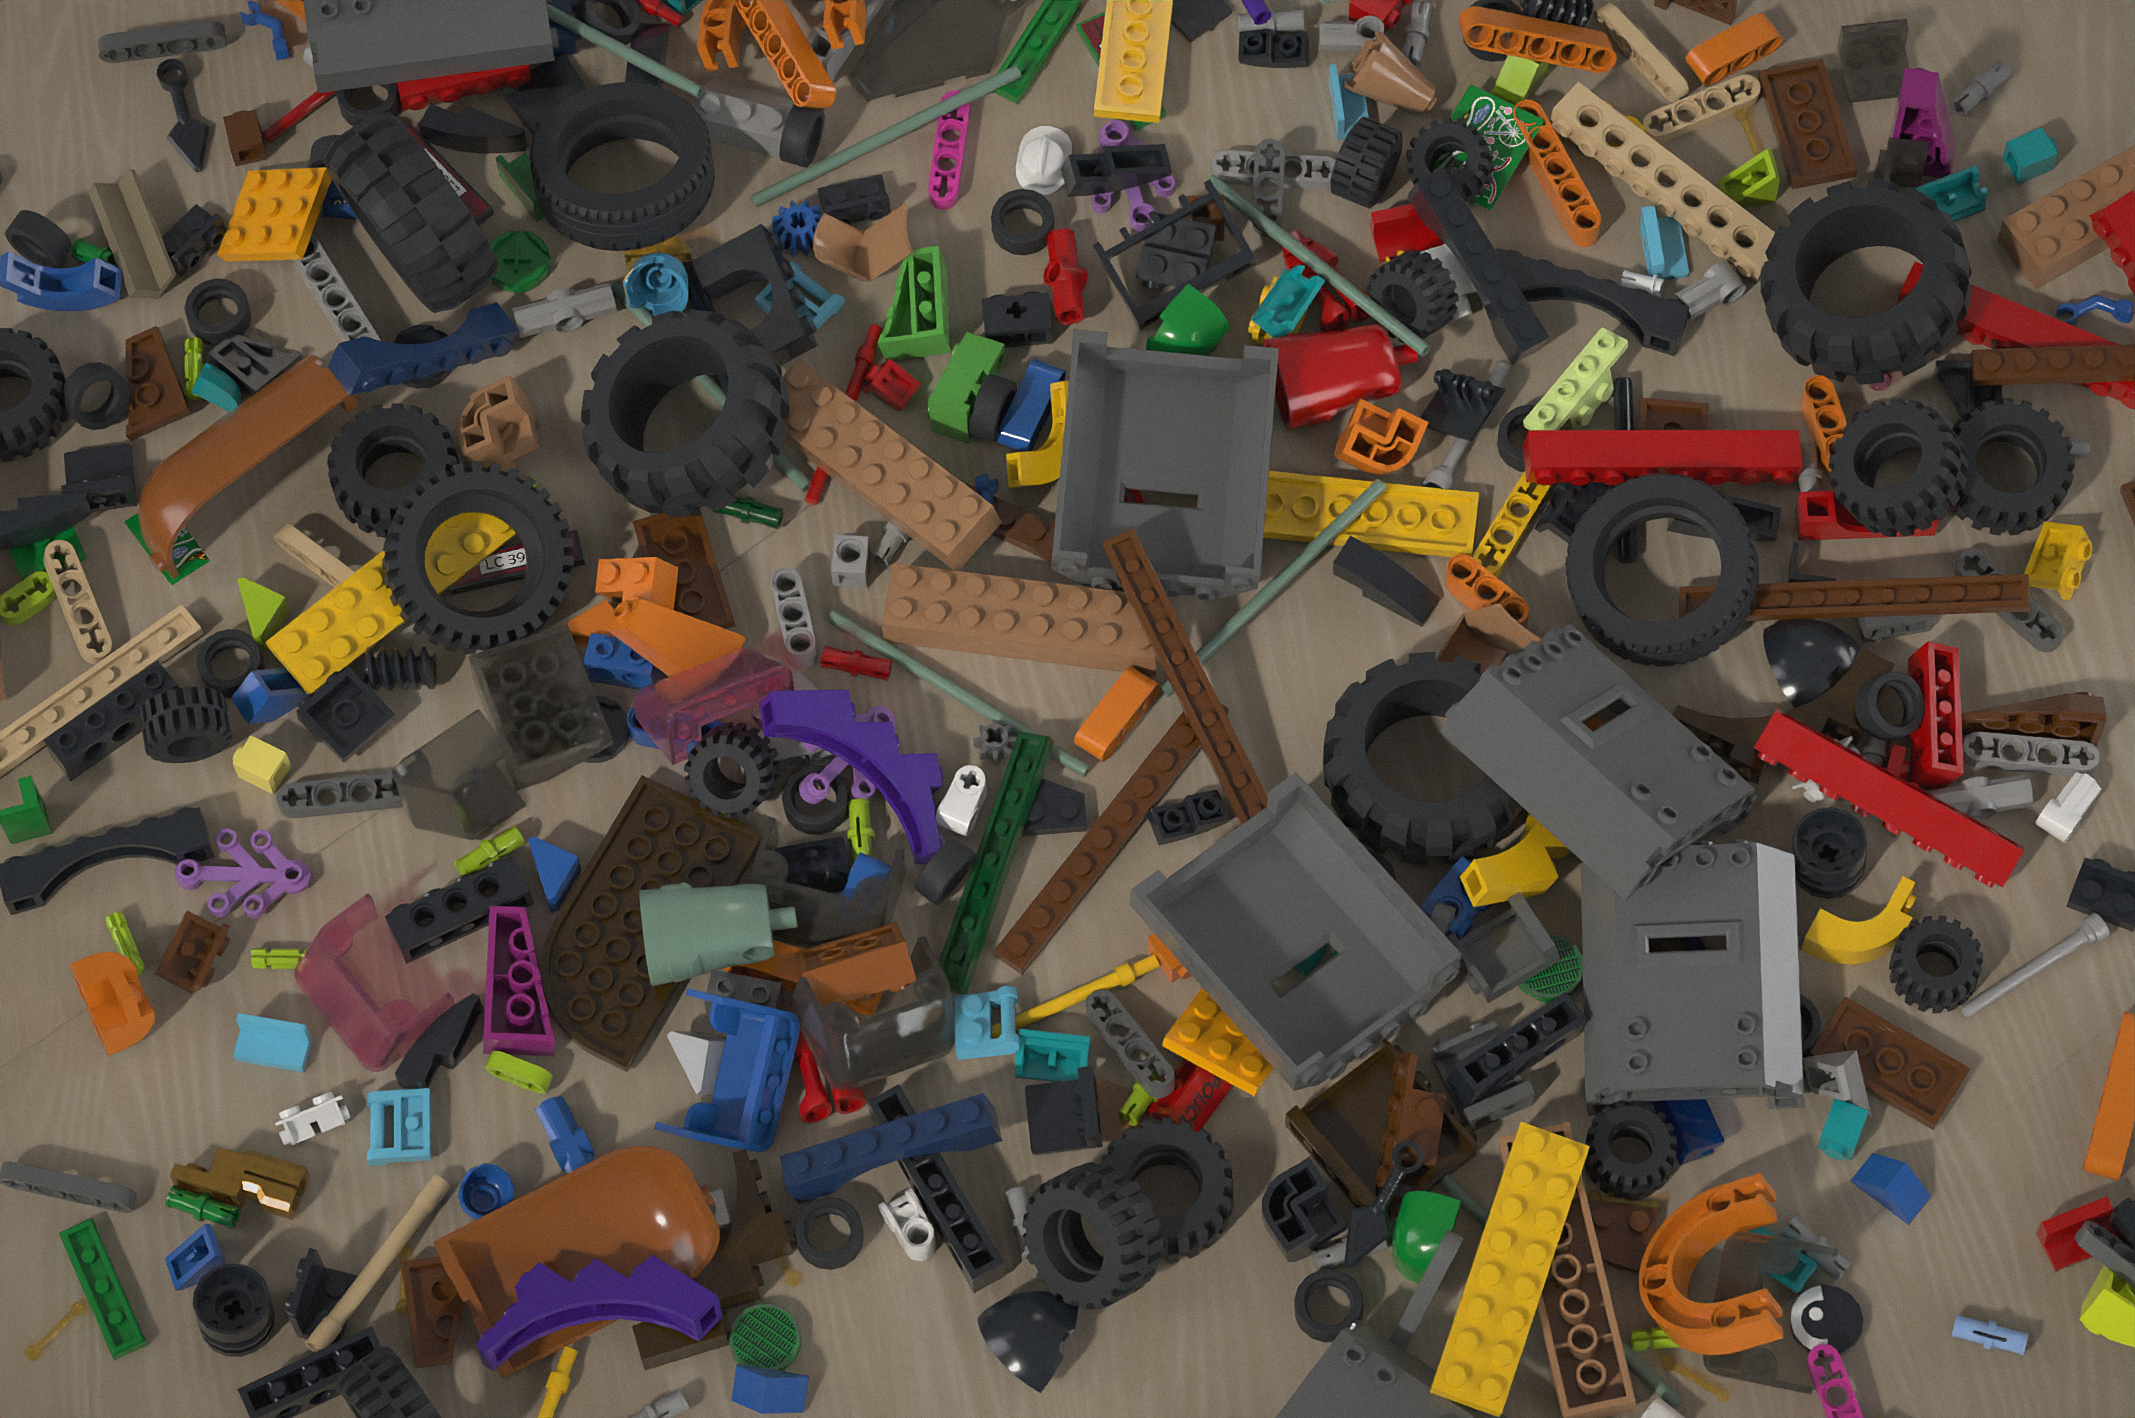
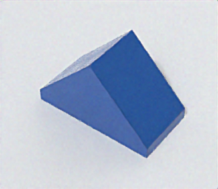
M534 836L528 838V842L550 911L553 913L558 911L581 872V866L578 856Z
M1875 1153L1871 1154L1850 1181L1908 1225L1931 1198L1928 1191L1906 1162Z
M211 1224L201 1226L165 1258L175 1290H183L194 1286L212 1268L227 1264L220 1242Z
M737 1364L731 1401L761 1414L803 1413L809 1375Z

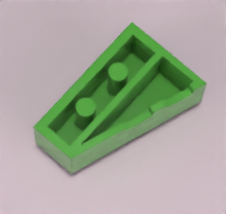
M939 245L913 249L914 252L902 261L895 284V296L892 305L888 307L886 314L888 319L883 335L880 334L878 346L886 361L888 359L897 361L952 353L947 263Z
M966 332L962 341L955 344L951 360L928 400L927 417L930 418L931 432L964 443H970L973 436L969 430L972 409L985 378L989 374L999 376L1005 362V347L1003 343Z

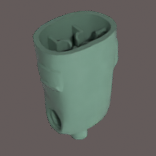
M681 882L680 884L661 885L657 889L639 891L645 953L652 987L670 982H679L731 966L767 960L775 955L773 931L797 927L795 907L770 910L766 885L753 883L693 888L692 885Z

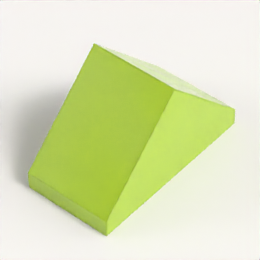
M1508 55L1492 90V95L1515 106L1520 101L1527 100L1550 66V63Z
M1767 148L1720 179L1718 185L1724 194L1741 207L1747 208L1776 202L1780 175L1772 150Z
M245 577L238 578L237 581L253 638L259 645L261 652L266 651L268 648L266 641L278 632L290 613L285 596Z

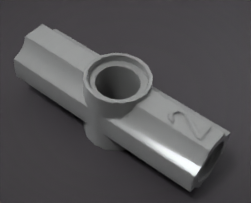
M610 283L576 292L570 288L558 289L551 292L546 300L512 309L520 338L553 329L558 332H571L581 327L583 321L617 312Z
M2027 775L1990 781L1989 778L1983 776L1972 777L1962 781L1958 786L1926 791L1978 821L1991 818L2000 811L2029 807L2033 804L2032 786Z

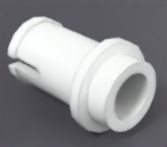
M1624 270L1622 274L1624 279L1621 278L1620 286L1633 290L1642 289L1653 296L1661 297L1664 279L1658 278L1657 274L1651 277Z

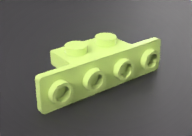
M1601 328L1523 420L1524 427L1529 430H1559L1563 426V430H1580L1582 426H1586L1591 421L1596 409L1602 402H1606L1613 393L1614 385L1610 368L1628 348V341L1605 328Z

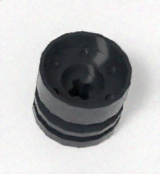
M1834 807L1819 808L1804 815L1796 825L1792 837V854L1795 856L1796 881L1799 886L1812 896L1832 899L1841 898L1854 891L1862 881L1866 868L1867 838L1865 829L1858 818L1846 810Z
M224 1264L212 1268L199 1280L194 1290L193 1308L202 1338L213 1351L227 1357H242L256 1352L268 1342L274 1330L275 1313L265 1279L255 1269L243 1264Z

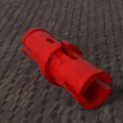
M824 646L820 667L849 672L850 676L858 677L859 674L888 681L892 670L890 665H892L893 660L863 654L862 650L855 649V652Z

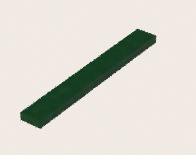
M1019 732L931 982V986L936 990L963 995L967 994L1054 744L1050 736Z

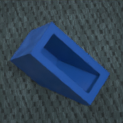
M283 667L251 671L231 699L248 724H256L277 720L298 707L300 701L308 694L289 671Z

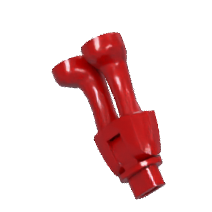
M1300 230L1289 233L1342 275L1337 269L1338 256L1320 242L1314 241L1311 237H1305ZM1278 243L1279 247L1283 250L1282 256L1288 271L1297 265H1303L1305 269L1302 272V276L1311 279L1312 276L1319 275ZM1324 285L1321 286L1314 297L1322 311L1319 322L1321 332L1345 330L1349 323V315L1354 322H1362L1370 317L1367 312L1334 286L1332 287L1343 300L1345 307Z
M809 998L791 1003L788 1006L789 1011L794 1013L800 1022V1033L793 1061L799 1064L805 1084L806 1095L799 1106L802 1122L817 1123L825 1120L832 1112L831 1103L817 1067L816 1061L823 1060L828 1075L835 1110L839 1114H849L860 1110L866 1104L865 1095L859 1087L850 1083L844 1072L838 1050L843 1045V1041L838 1031L821 1010L813 1011Z

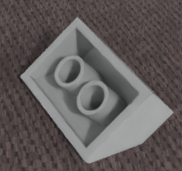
M716 78L707 82L703 86L704 92L702 96L698 99L696 98L693 107L704 120L710 140L780 159L779 152L782 132L788 114L795 104L792 99Z

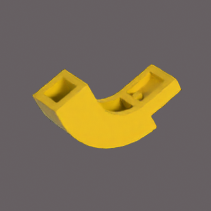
M1069 381L1050 384L1052 429L1046 442L1035 451L1006 454L1008 488L1041 485L1060 478Z
M1902 876L1886 908L1879 915L1867 921H1847L1820 908L1804 938L1801 951L1823 961L1843 965L1867 963L1886 955L1894 949L1901 931L1904 928L1909 929V925L1912 922L1913 917L1909 916V913L1917 899L1916 896L1912 895L1915 882Z

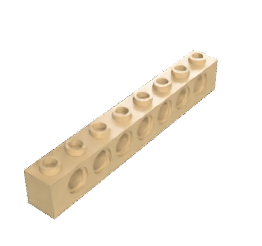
M1578 81L1553 108L1550 123L1554 130L1560 136L1568 137L1576 143L1586 156L1594 157L1602 163L1607 172L1612 176L1620 177L1628 183L1635 194L1650 200L1656 205L1661 214L1676 220L1682 225L1687 234L1692 237H1698L1707 244L1713 254L1721 258L1724 257L1733 264L1740 275L1751 278L1757 283L1760 280V270L1765 261H1768L1765 251L1775 232ZM1581 122H1590L1594 126L1586 127ZM1607 142H1616L1620 146L1612 147ZM1639 161L1644 163L1646 166L1638 167L1633 162ZM1659 182H1668L1671 184V187H1664ZM1685 202H1694L1698 207H1690ZM1711 222H1720L1724 227H1716ZM1737 242H1746L1750 247H1742Z

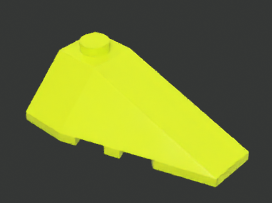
M2103 1265L2082 1303L2079 1320L2092 1333L2102 1334L2109 1340L2135 1348V1288Z

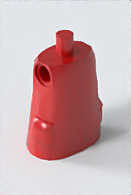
M1380 324L1365 325L1343 331L1286 334L1284 337L1265 339L1263 347L1279 348L1275 400L1287 430L1302 426L1311 427L1325 422L1329 423L1337 413L1355 407L1359 399L1370 402L1400 392L1401 377L1398 367L1418 362L1417 352L1407 344L1393 347L1386 328Z

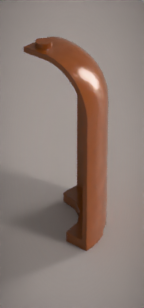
M311 354L297 362L164 459L150 474L140 497L139 524L144 542L152 554L149 556V559L160 573L166 570L173 579L179 576L172 558L173 546L184 525L201 506L338 405L347 413H350L359 406L356 394L350 396L328 367L323 369L320 366L323 362L319 357Z
M634 1146L610 1152L433 1241L444 1269L456 1287L462 1301H466L475 1318L473 1322L480 1336H482L487 1329L492 1328L504 1316L505 1311L510 1305L518 1302L515 1286L520 1277L525 1272L530 1271L538 1262L572 1283L578 1271L587 1267L595 1258L624 1277L629 1278L634 1268L639 1264H643L653 1254L693 1280L713 1258L719 1244L720 1231L710 1208L716 1202L707 1184L700 1187L690 1168L682 1159L661 1148ZM617 1320L592 1321L565 1327L538 1338L515 1352L497 1370L502 1378H505Z

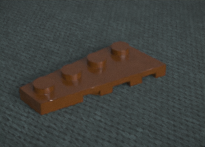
M1588 1200L1602 1261L1608 1263V1266L1619 1270L1625 1269L1639 1274L1646 1248L1656 1233L1658 1208Z

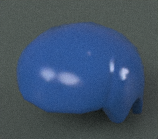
M487 1163L467 1171L458 1190L459 1204L463 1212L473 1220H477L511 1203L514 1196V1186L510 1174L498 1165Z

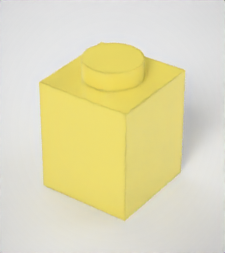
M251 735L245 745L241 744L236 749L233 756V766L239 778L273 795L291 768L286 752Z

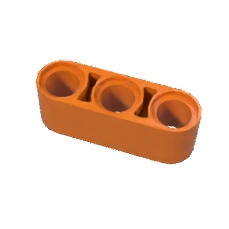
M1758 13L1697 45L1687 54L1685 60L1702 84L1707 87L1770 55L1780 47L1783 37L1764 13Z
M1818 375L1810 377L1805 382L1801 398V409L1812 441L1817 444V456L1824 472L1829 475L1830 471H1832L1828 467L1829 457L1831 453L1836 452L1832 447L1837 437L1842 438L1844 435L1842 429L1847 425L1833 383L1827 377ZM1812 394H1819V395L1823 396L1824 398H1823V399H1815V398H1813L1811 395H1812ZM1828 423L1834 426V428L1827 429L1821 426V424Z
M1458 554L1450 558L1446 568L1445 585L1453 596L1472 611L1501 604L1509 614L1520 616V619L1516 621L1527 629L1530 609L1528 603L1520 595L1469 555ZM1464 572L1468 574V577L1463 579L1457 578L1454 574ZM1482 593H1490L1494 595V598L1488 600L1480 597Z
M1129 666L1079 728L1074 738V744L1100 761L1105 762L1152 704L1160 690V684L1133 666Z

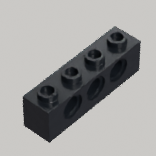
M157 660L44 739L51 757L69 780H74L141 733L140 707L148 699L153 698L159 693L179 688L177 683Z
M512 856L508 859H497L491 862L486 869L478 873L465 874L448 887L430 890L418 901L411 904H400L393 908L390 914L385 915V919L407 964L488 926L490 906L527 908L533 905L534 902L530 889ZM488 888L498 889L497 893L493 896L487 897L482 895ZM456 903L466 904L465 908L461 911L455 912L450 910ZM424 918L434 919L429 926L422 927L418 925Z
M1565 992L1454 1064L1446 1081L1466 1107L1474 1105L1578 1037L1587 1022V1018Z
M371 1326L237 1390L250 1418H293L342 1395L336 1385L339 1374L381 1345Z

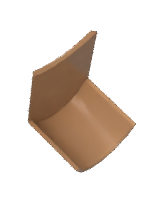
M905 203L865 231L824 213L817 224L813 239V250L816 258L823 264L862 282H871L914 252L907 234L908 206Z
M1495 604L1463 613L1438 653L1436 661L1453 663L1455 655L1480 663V674H1483L1491 665L1495 667L1501 665L1509 653L1523 650L1530 642L1535 641L1538 643L1542 639L1519 624L1501 604Z

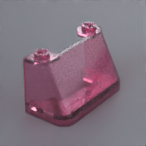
M742 648L642 688L634 699L635 718L670 763L674 765L688 759V754L685 750L693 739L696 742L702 740L701 726L756 704L759 707V703L771 691H795L793 674L781 660L753 648Z

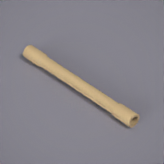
M437 1175L432 1176L416 1197L414 1204L329 1315L322 1319L306 1340L305 1344L311 1351L316 1353L332 1344L341 1332L345 1322L427 1215L434 1211L451 1187L447 1181Z

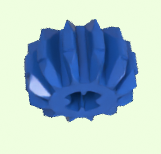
M806 199L801 205H796L791 200L790 208L780 206L778 209L779 215L773 216V230L771 232L775 231L780 237L784 246L781 252L790 249V254L793 257L798 251H803L808 256L809 248H813L817 224L822 217L821 209L818 205L809 208V202Z

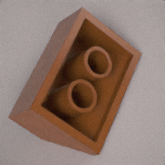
M897 921L795 952L814 1012L819 1010L823 1013L839 1009L842 1003L852 1000L864 1002L874 998L875 993L888 989L891 992L900 991L910 985L909 983L917 981L907 945Z

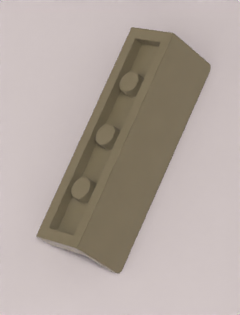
M129 169L118 184L93 183L88 192L117 266L122 269V279L129 297L158 299L174 279L176 273L134 169Z

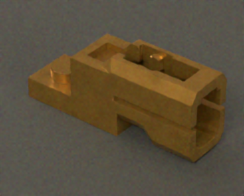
M219 1147L208 1173L205 1168L194 1163H187L186 1166L175 1163L170 1173V1178L173 1184L180 1188L200 1195L206 1192L211 1194L215 1200L240 1208L243 1207L246 1198L261 1203L264 1212L293 1220L301 1203V1199L295 1198V1195L303 1197L309 1183L310 1174L306 1166L248 1149L239 1154Z

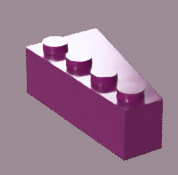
M1905 68L1889 135L1885 171L1936 178L1949 176L1952 174L1955 142L1939 72L1928 71L1924 68Z
M490 906L483 1054L501 1051L509 1055L554 1056L555 1039L551 1029L548 1007L543 993L540 971L535 957V949L525 907Z

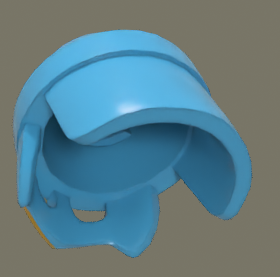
M657 252L642 256L629 269L623 280V288L629 307L638 309L643 306L646 309L652 310L653 316L673 310L683 312L688 302L687 271L677 258L669 254Z

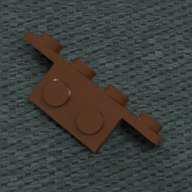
M1408 1052L1400 1054L1399 1059H1396L1393 1065L1394 1093L1389 1097L1387 1103V1115L1390 1116L1388 1130L1384 1132L1381 1142L1382 1151H1385L1384 1160L1376 1176V1185L1379 1187V1193L1383 1185L1386 1184L1385 1182L1388 1180V1176H1390L1394 1167L1391 1161L1392 1149L1401 1141L1409 1140L1420 1146L1424 1155L1422 1166H1436L1446 1095L1413 1089L1417 1053ZM1403 1147L1397 1154V1161L1400 1165L1402 1162L1416 1164L1418 1160V1153L1412 1147Z

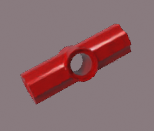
M1068 228L1053 229L1047 235L1049 262L1045 267L1043 280L1047 286L1052 287L1057 322L1065 326L1078 324L1085 318L1082 291L1088 280V272L1084 267L1079 266L1074 231Z

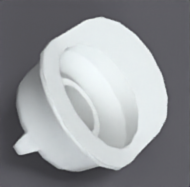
M1039 126L1031 129L1023 136L1016 162V178L1022 188L1034 190L1042 195H1049L1058 191L1064 185L1061 168L1068 155H1072V142L1065 132L1053 126Z

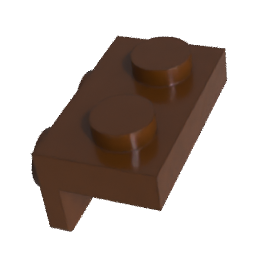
M186 911L155 975L192 994L201 986L206 988L215 972L211 965L216 955L221 957L230 941V938L226 936L230 926L224 923L217 926L190 911Z

